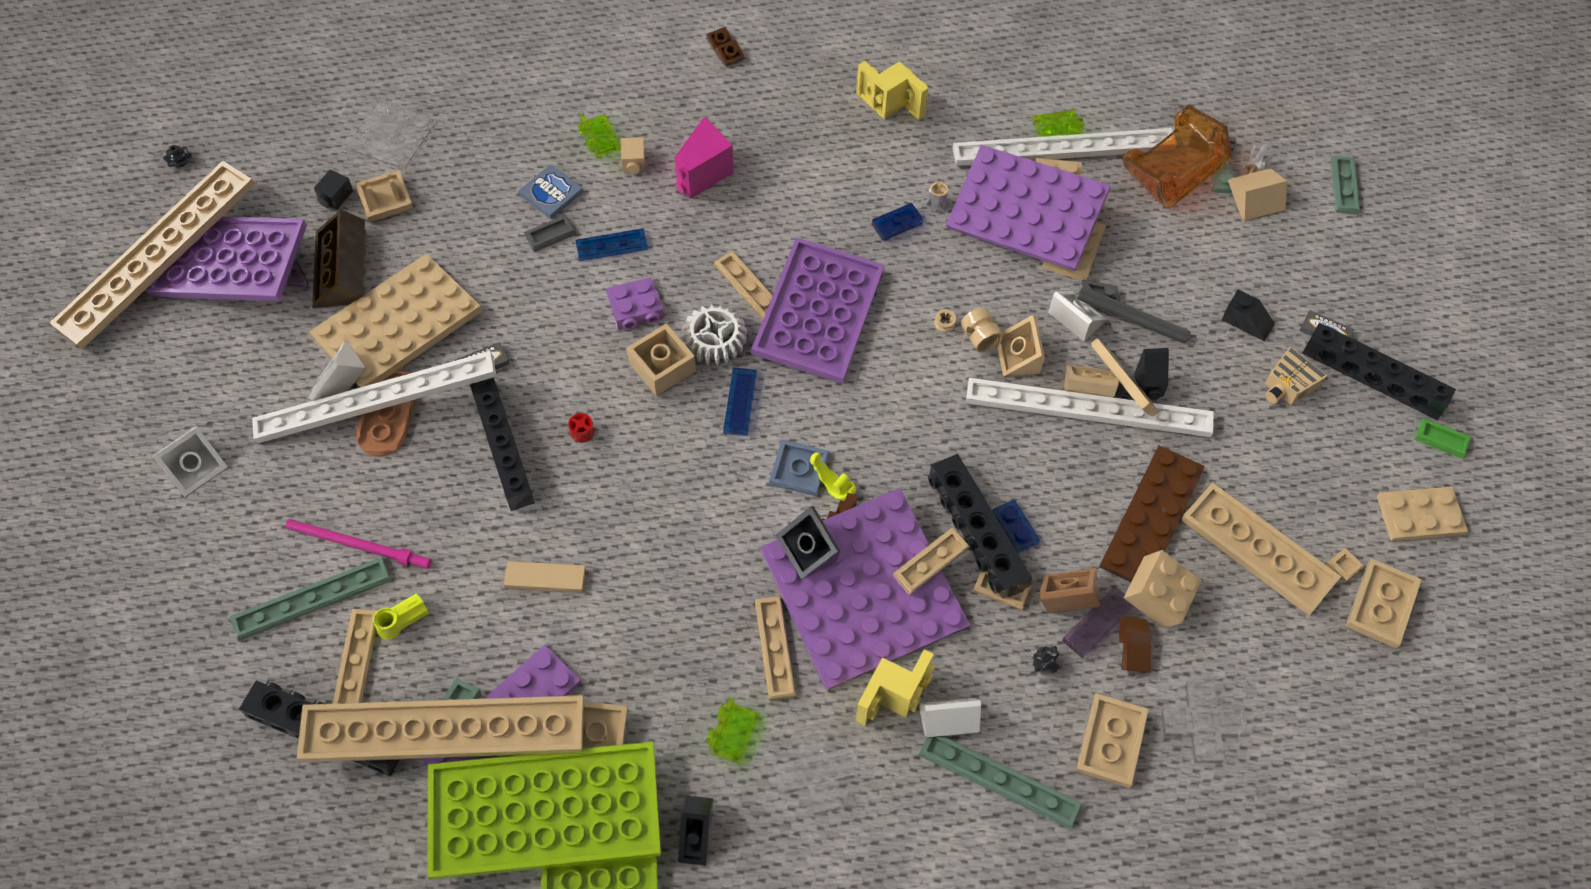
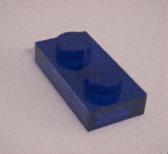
M913 203L872 219V226L882 241L923 224V218Z
M1015 499L992 509L1017 553L1040 543L1039 537Z

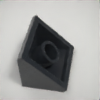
M814 506L809 507L776 534L801 579H805L837 562L840 549Z

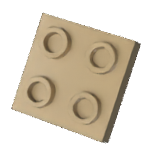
M400 170L355 183L369 223L414 209Z

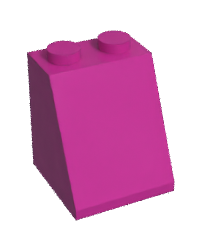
M706 117L700 121L675 156L674 171L677 179L675 184L681 194L685 193L691 199L734 173L733 145Z

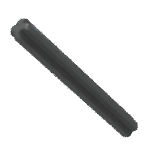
M1082 287L1079 291L1078 300L1181 343H1186L1190 337L1191 332L1178 325L1086 287Z

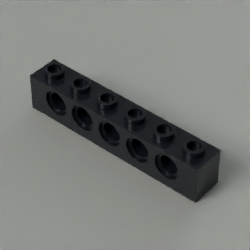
M1320 322L1302 354L1435 420H1438L1446 410L1456 391L1455 388Z
M494 377L470 384L510 511L535 504Z
M955 454L931 464L928 476L929 484L932 489H937L940 493V502L945 510L949 509L952 514L953 525L957 530H961L965 542L970 546L968 550L973 551L979 570L988 573V583L994 594L999 593L1003 599L1014 596L1030 587L1032 576L960 456ZM954 484L957 488H952L948 485ZM965 504L970 508H963L960 505ZM972 525H979L982 528L976 529ZM990 545V546L994 547L995 549H994V550H988V549H986L984 546ZM996 567H1005L1007 571H1000Z
M256 680L239 707L241 713L246 718L299 739L301 720L295 721L298 714L302 713L303 705L324 703L317 700L311 703L305 700V696L291 690L290 693H286L276 683L267 681L264 684ZM282 702L277 710L271 711L276 703ZM400 759L357 760L353 762L391 777Z

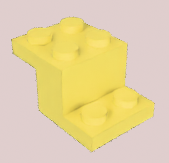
M866 61L858 65L856 94L884 120L904 107L918 120L925 116L929 88L908 67H905L899 61L879 74L876 68L871 67Z
M924 649L912 672L882 658L858 702L855 721L864 726L869 719L874 721L880 709L879 704L904 717H907L909 711L915 712L921 701L920 696L923 689H927L933 677L932 673L935 665L932 664L934 654Z

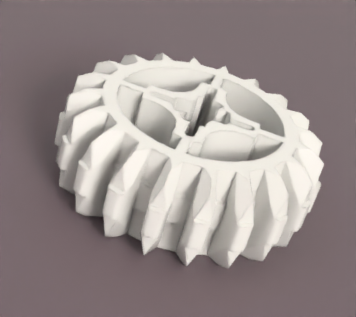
M711 304L709 309L702 306L701 312L694 310L692 316H687L686 323L683 326L682 340L691 353L696 356L698 362L705 358L707 365H709L711 360H715L718 366L719 359H723L724 362L728 363L729 356L736 359L737 352L742 353L743 345L746 344L747 329L745 328V322L743 319H740L738 312L732 313L731 307L724 310L722 304L718 308H714ZM706 325L705 328L701 329L700 332L697 333V331H698L702 326ZM729 335H732L727 342L723 343L725 339L729 338Z

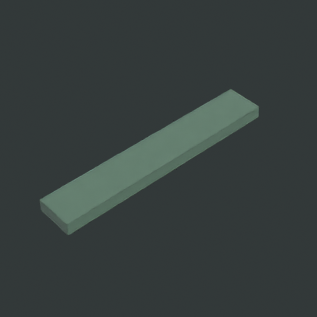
M380 557L231 615L230 619L236 639L241 641L392 581L384 558Z
M944 736L927 737L919 753V756L1072 830L1083 803Z

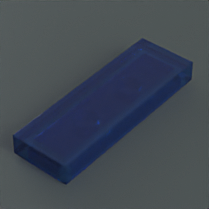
M644 228L575 240L579 261L648 250Z
M733 367L723 434L748 436L757 370Z

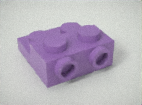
M652 277L606 288L618 330H631L637 325L644 323L654 324L664 318L663 307Z

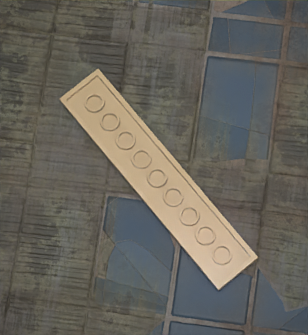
M222 161L60 312L50 324L83 349L255 186V183L251 178Z
M582 695L303 705L297 760L299 762L582 752L584 698Z

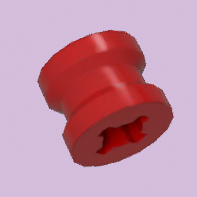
M577 413L570 417L568 428L571 438L579 443L589 441L594 435L591 417L585 413Z

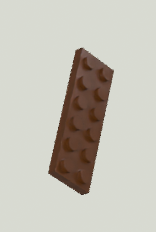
M1158 445L1099 568L1128 582H1132L1144 556L1161 550L1165 552L1205 466Z

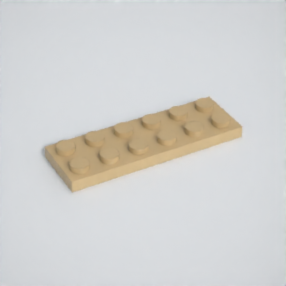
M1213 482L1181 519V521L1309 616L1341 577Z

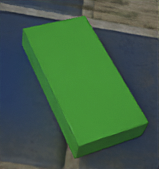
M1422 418L1414 440L1463 459L1471 437Z

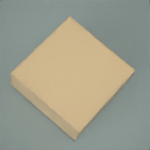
M1346 548L1341 550L1326 564L1341 576L1340 579L1344 583L1364 567Z

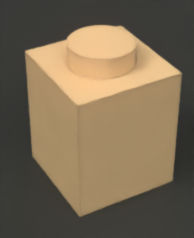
M643 137L621 138L623 172L636 174L640 171H645Z

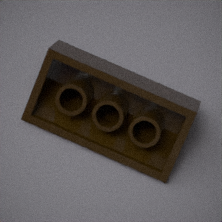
M340 209L316 231L312 308L347 306L364 295L365 219Z

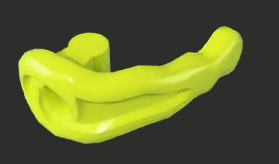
M815 452L812 454L810 463L814 465V470L831 496L837 500L844 501L847 493H856L857 487L853 482L849 481L850 479L847 475L841 474L839 477L822 462V455Z

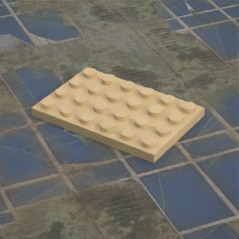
M425 254L363 295L357 301H354L309 331V334L331 359L345 341L351 345L365 366V369L355 381L358 388L383 381L483 311L481 306L431 257Z

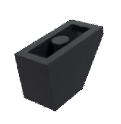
M1239 289L1236 291L1222 317V321L1264 342L1275 324L1259 299Z
M1168 348L1144 349L1134 373L1136 383L1150 400H1157L1163 397L1168 387Z
M685 796L681 811L678 863L706 866L714 798Z

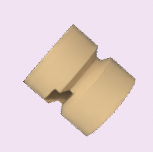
M985 307L972 310L961 320V326L979 353L997 347L1004 338L998 325L993 323L994 319Z

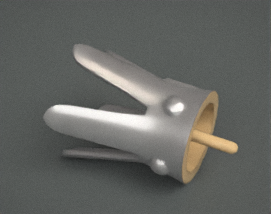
M1267 145L1261 147L1255 158L1256 146H1252L1249 161L1244 167L1245 172L1254 173L1264 170L1266 164L1275 155L1271 154L1262 162L1268 148Z
M935 182L930 186L929 196L925 205L932 198L930 210L932 213H936L939 201L942 203L943 211L947 210V185L943 182Z

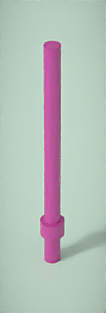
M288 519L285 524L286 529L392 558L403 565L409 566L413 564L429 569L432 563V559L416 555L408 549L402 548L398 550L292 519Z

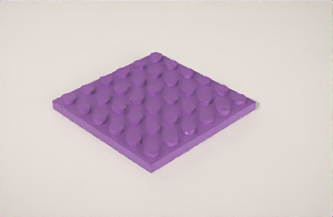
M901 488L823 520L840 549L837 562L805 579L800 578L779 540L760 547L762 556L826 691L876 669L882 658L892 662L970 626L942 570L910 596L892 576L894 572L929 546Z

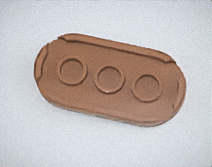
M399 369L383 381L407 375L409 373ZM416 399L361 414L355 434L360 448L368 455L383 457L396 452L406 440Z

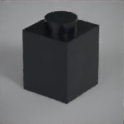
M331 169L314 187L317 201L325 208L330 206L337 210L354 191L348 177Z

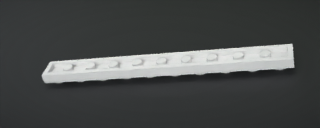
M1172 128L961 142L953 143V154L956 166H966L973 164L981 145L1036 161V158L1066 159L1175 151L1176 141Z
M490 351L254 417L252 418L254 440L257 443H262L496 377L493 355Z
M969 378L966 404L1211 437L1213 434L1214 411L1153 403L1159 412L1155 416L1150 417L1134 400Z

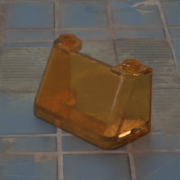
M1189 104L1175 115V130L1145 154L1141 150L1134 148L1122 157L1124 167L1160 204L1167 208L1173 207L1222 168L1231 156L1228 126Z

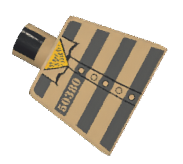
M1290 347L1269 374L1265 384L1271 389L1265 393V397L1272 404H1276L1283 398L1292 405L1319 389L1327 375Z

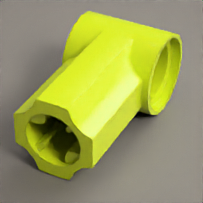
M416 593L392 608L379 609L373 616V623L378 635L382 639L392 640L400 634L402 629L428 615L429 612L420 596ZM392 622L391 625L383 627L385 623Z

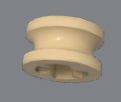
M947 309L938 311L934 321L935 327L942 332H949L954 329L956 323L954 312ZM941 318H944V320L946 318L950 319L949 324H946V322L944 324L941 323Z

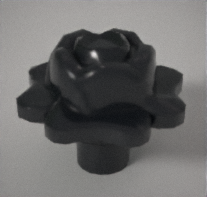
M171 145L163 159L167 162L168 167L175 166V168H180L189 163V158L192 157V154L186 146Z
M1045 646L1037 649V652L1033 655V666L1036 672L1049 669L1051 673H1055L1059 670L1060 666L1056 663V659L1060 652L1057 651L1056 646L1051 648Z

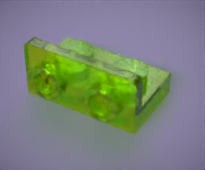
M1075 110L1032 116L1037 137L1081 134L1084 124L1083 118H1078Z
M584 113L579 114L580 123H577L580 135H585L587 138L585 143L589 152L593 151L596 158L621 150V145L605 114L586 119Z
M729 697L727 704L722 703L717 714L719 722L716 729L711 728L707 736L706 744H709V753L740 765L760 718V713L735 704V699Z

